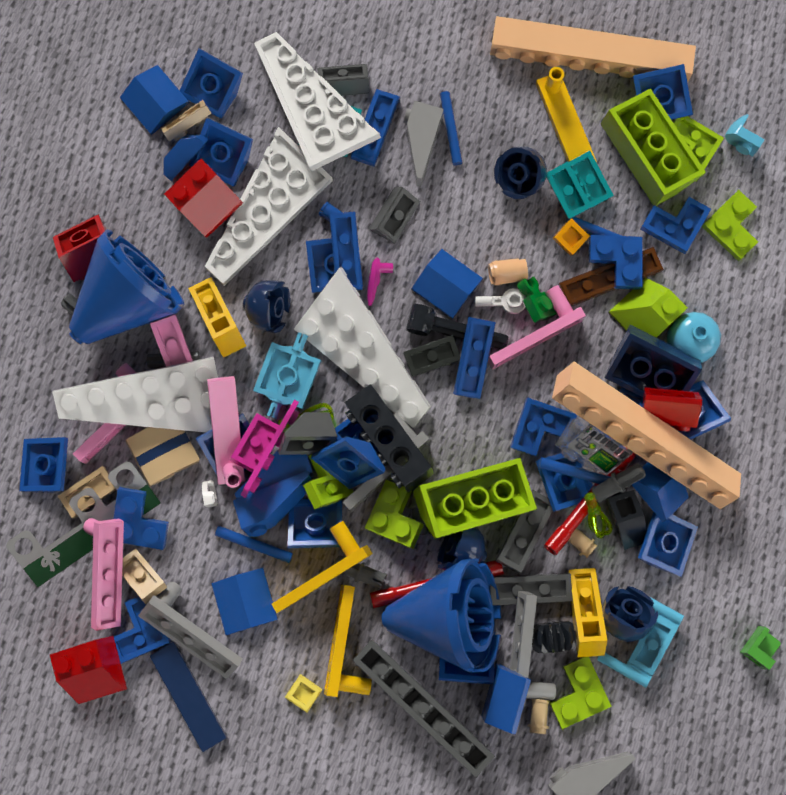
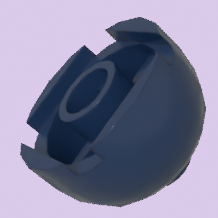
M513 147L505 151L503 155L499 156L494 167L496 184L500 185L503 189L502 192L506 196L513 199H524L536 194L544 185L547 177V165L544 158L537 150L530 147Z
M277 280L261 281L256 283L244 297L243 308L249 322L257 329L278 333L284 328L286 322H281L283 312L285 310L289 313L291 302L289 288L283 287L285 282Z
M475 527L454 533L451 536H445L437 556V561L442 562L441 565H438V568L445 571L463 559L478 558V564L484 563L487 552L485 551L484 536L480 530Z
M619 586L614 587L608 592L602 605L605 629L613 637L622 641L632 642L644 638L653 629L658 618V611L655 613L652 607L654 604L653 600L643 591L634 587L627 586L626 590H618Z

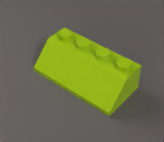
M651 88L610 109L600 123L653 206H657L674 197L706 173Z
M521 458L423 484L413 491L420 516L434 539L537 509Z

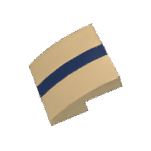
M147 427L126 439V443L149 487L172 477L175 473L200 461L185 430Z

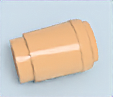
M517 258L492 261L488 264L490 283L494 284V286L528 279L526 260H519Z

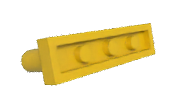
M553 67L550 69L548 76L537 79L535 84L566 160L569 162L591 151L596 161L563 81L564 71L560 67Z
M344 521L330 528L331 533L346 557L273 602L271 605L276 613L286 609L371 556L373 553L368 545L360 548Z
M341 585L324 687V694L326 696L338 697V691L370 695L372 679L341 674L354 597V586Z

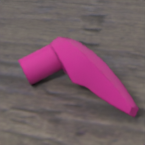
M378 257L374 259L370 269L367 287L368 306L373 304L377 287L380 283V273H393V263H380Z

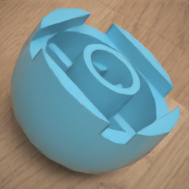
M700 312L681 315L671 324L667 331L668 344L691 357L701 360V363L706 362L715 355L721 342V332L718 324L712 317Z

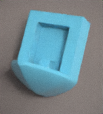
M746 114L729 127L725 138L728 143L736 147L738 152L753 157L765 139L742 127L749 116Z

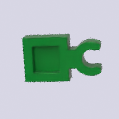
M531 277L529 280L523 279L517 284L520 292L526 296L522 301L534 323L550 319L557 314L545 292L540 293L539 284L535 277Z

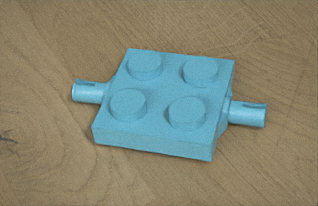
M298 332L293 347L282 346L274 342L270 345L253 389L254 392L267 396L272 401L266 416L277 419L281 406L291 405L294 399L299 402L297 408L304 409L322 362L320 359L309 356L303 351L308 338L305 334Z

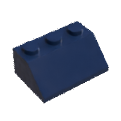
M630 325L616 349L604 378L641 397H644V388L690 391L702 371L701 360L691 357L676 347Z

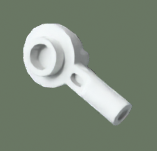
M512 288L505 291L503 296H475V307L501 306L508 313L518 314L526 307L522 301L526 296L519 289Z

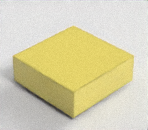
M300 674L285 698L308 713L323 689Z

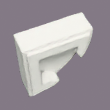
M214 481L202 482L204 506L208 508L217 506L218 501Z

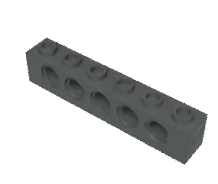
M373 639L353 659L368 676L476 778L493 760L494 754Z

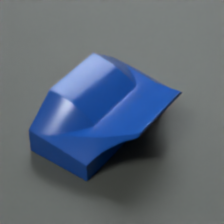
M187 133L164 157L163 175L172 181L208 139L204 135Z

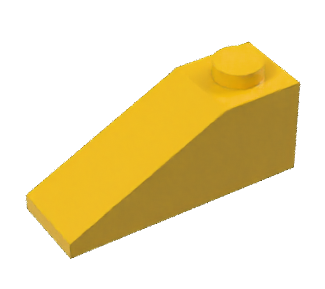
M212 277L188 288L223 358L246 347Z
M596 569L568 570V573L571 574V608L574 629L577 635V657L605 656L607 635Z

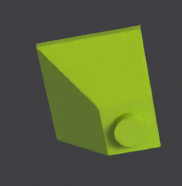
M645 278L642 280L641 289H633L608 313L626 331L632 325L657 338L688 307L670 289Z

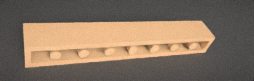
M496 16L490 55H495L503 60L509 58L520 59L524 63L542 62L550 67H557L559 65L569 66L572 70L577 71L589 69L594 70L598 74L615 73L624 78H631L633 75L684 64L688 83L693 74L696 46Z
M572 362L557 375L552 399L720 510L740 498L741 473L576 362Z

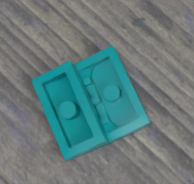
M591 151L547 172L546 178L568 219L614 196Z

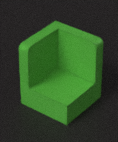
M758 626L740 653L761 669L770 670L776 662L771 657L781 643L768 633L770 630L767 627Z

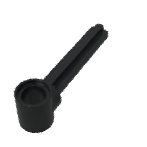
M412 304L406 331L420 336H428L433 331L448 336L453 335V337L464 340L467 324L435 316V310L429 306ZM494 332L491 347L497 349L507 347L508 336Z

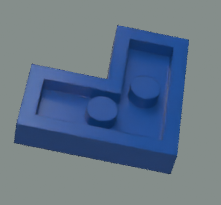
M688 197L679 214L675 217L654 205L640 230L686 254L711 208Z
M590 235L589 263L615 264V289H641L642 237Z
M526 398L510 448L536 456L544 432L569 440L577 415L543 402Z
M123 487L118 488L113 519L124 521L123 543L164 550L169 522L143 517L146 491Z
M140 597L125 602L134 628L114 636L121 664L171 643L170 638L138 616L146 605Z

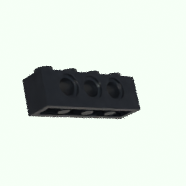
M371 384L344 402L348 408V411L345 412L346 416L353 426L356 424L360 425L363 430L360 433L364 441L370 442L371 445L375 446L378 451L377 455L384 467L388 465L393 471L390 477L399 489L403 486L409 493L434 475L428 461ZM370 415L379 416L376 422L366 423V419ZM391 435L394 437L391 443L381 444V439L384 436ZM400 456L409 457L408 462L402 466L396 465V460Z

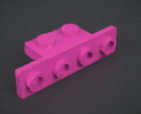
M295 399L280 425L256 413L232 454L230 461L252 472L241 493V496L246 498L249 491L255 493L262 480L258 475L262 468L268 470L275 457L271 452L275 446L280 447L285 433L283 431L287 424L292 426L300 412L296 410L299 402Z

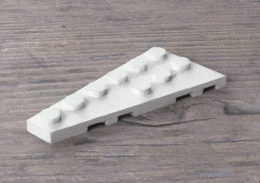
M277 32L254 43L311 171L381 138L380 134L322 76L320 77L313 70L312 66L305 62Z
M279 127L274 134L273 141L267 147L258 169L255 170L240 198L243 204L230 217L221 239L218 240L205 265V268L223 286L239 273L333 181L332 177L322 167L311 171L301 148Z
M341 267L336 271L294 330L307 335V341L364 388L371 384L387 407L414 428L431 406L416 382L408 374L404 363L394 352L390 341L370 310L364 305L359 297L360 294L352 286L346 272Z
M214 357L54 390L52 393L59 419L208 432L212 430L207 379L218 378Z

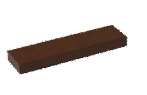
M654 247L643 250L642 279L661 273L664 269ZM607 264L560 282L558 285L571 307L616 290L615 264Z

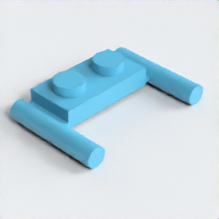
M651 598L654 602L652 607L655 613L658 611L656 624L644 638L639 640L627 664L606 652L605 656H599L597 659L599 662L645 688L648 686L684 618V615Z

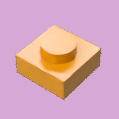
M569 219L552 239L571 256L590 236L573 219Z

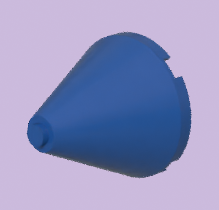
M108 229L97 239L69 324L71 330L69 334L79 344L83 342L91 344L178 313L185 305L182 296L175 286L171 288L163 279L165 275L148 257L119 235L115 240L110 238L113 232Z
M478 558L463 559L388 605L382 613V624L388 632L465 671L485 672L496 659L501 637L500 634L494 635V619H501V606L493 605L490 585L495 588L496 599H499L493 574L486 563H477L479 562Z

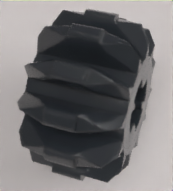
M553 621L534 625L533 650L537 653H554L575 648L577 635L574 624L569 621Z

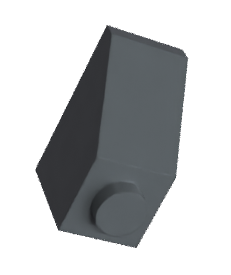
M304 412L284 433L278 449L279 455L314 454L335 443L337 434L330 412Z

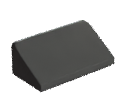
M367 64L317 68L318 75L322 76L341 96L369 94Z
M394 187L369 230L395 244L421 201L403 187Z

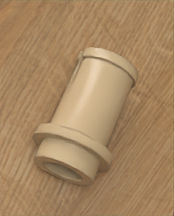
M578 528L575 529L568 540L581 552L579 555H584L586 558L597 547L594 543L595 540H590Z
M532 699L530 724H527V727H530V733L546 734V729H549V726H547L549 701Z

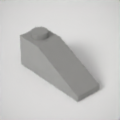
M414 101L412 109L407 108L403 123L407 124V137L416 186L421 187L443 119L444 109Z
M623 752L568 766L565 770L561 767L550 776L551 782L548 786L556 795H596L636 758L629 752Z

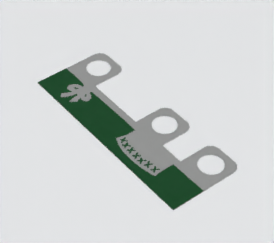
M124 462L109 473L108 479L116 490L123 487L146 491L143 515L161 504L131 462ZM128 469L133 473L134 480L130 485L122 486L117 482L116 475L120 470ZM86 488L72 497L69 502L71 508L82 521L81 524L44 549L33 534L27 530L10 539L6 547L35 585L39 587L93 550V536L84 531V523L90 518L98 521L113 519L116 500L105 506L92 488ZM88 495L95 500V507L92 511L83 512L78 508L77 503L82 496ZM21 538H27L33 544L32 551L26 555H21L15 550V543Z

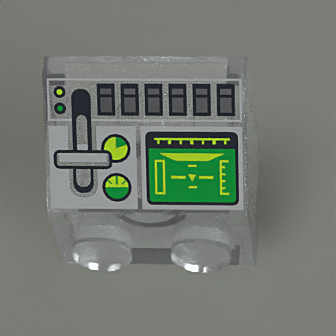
M571 419L555 446L562 450L561 454L565 458L581 463L583 465L582 469L608 475L633 454L631 450L584 419Z

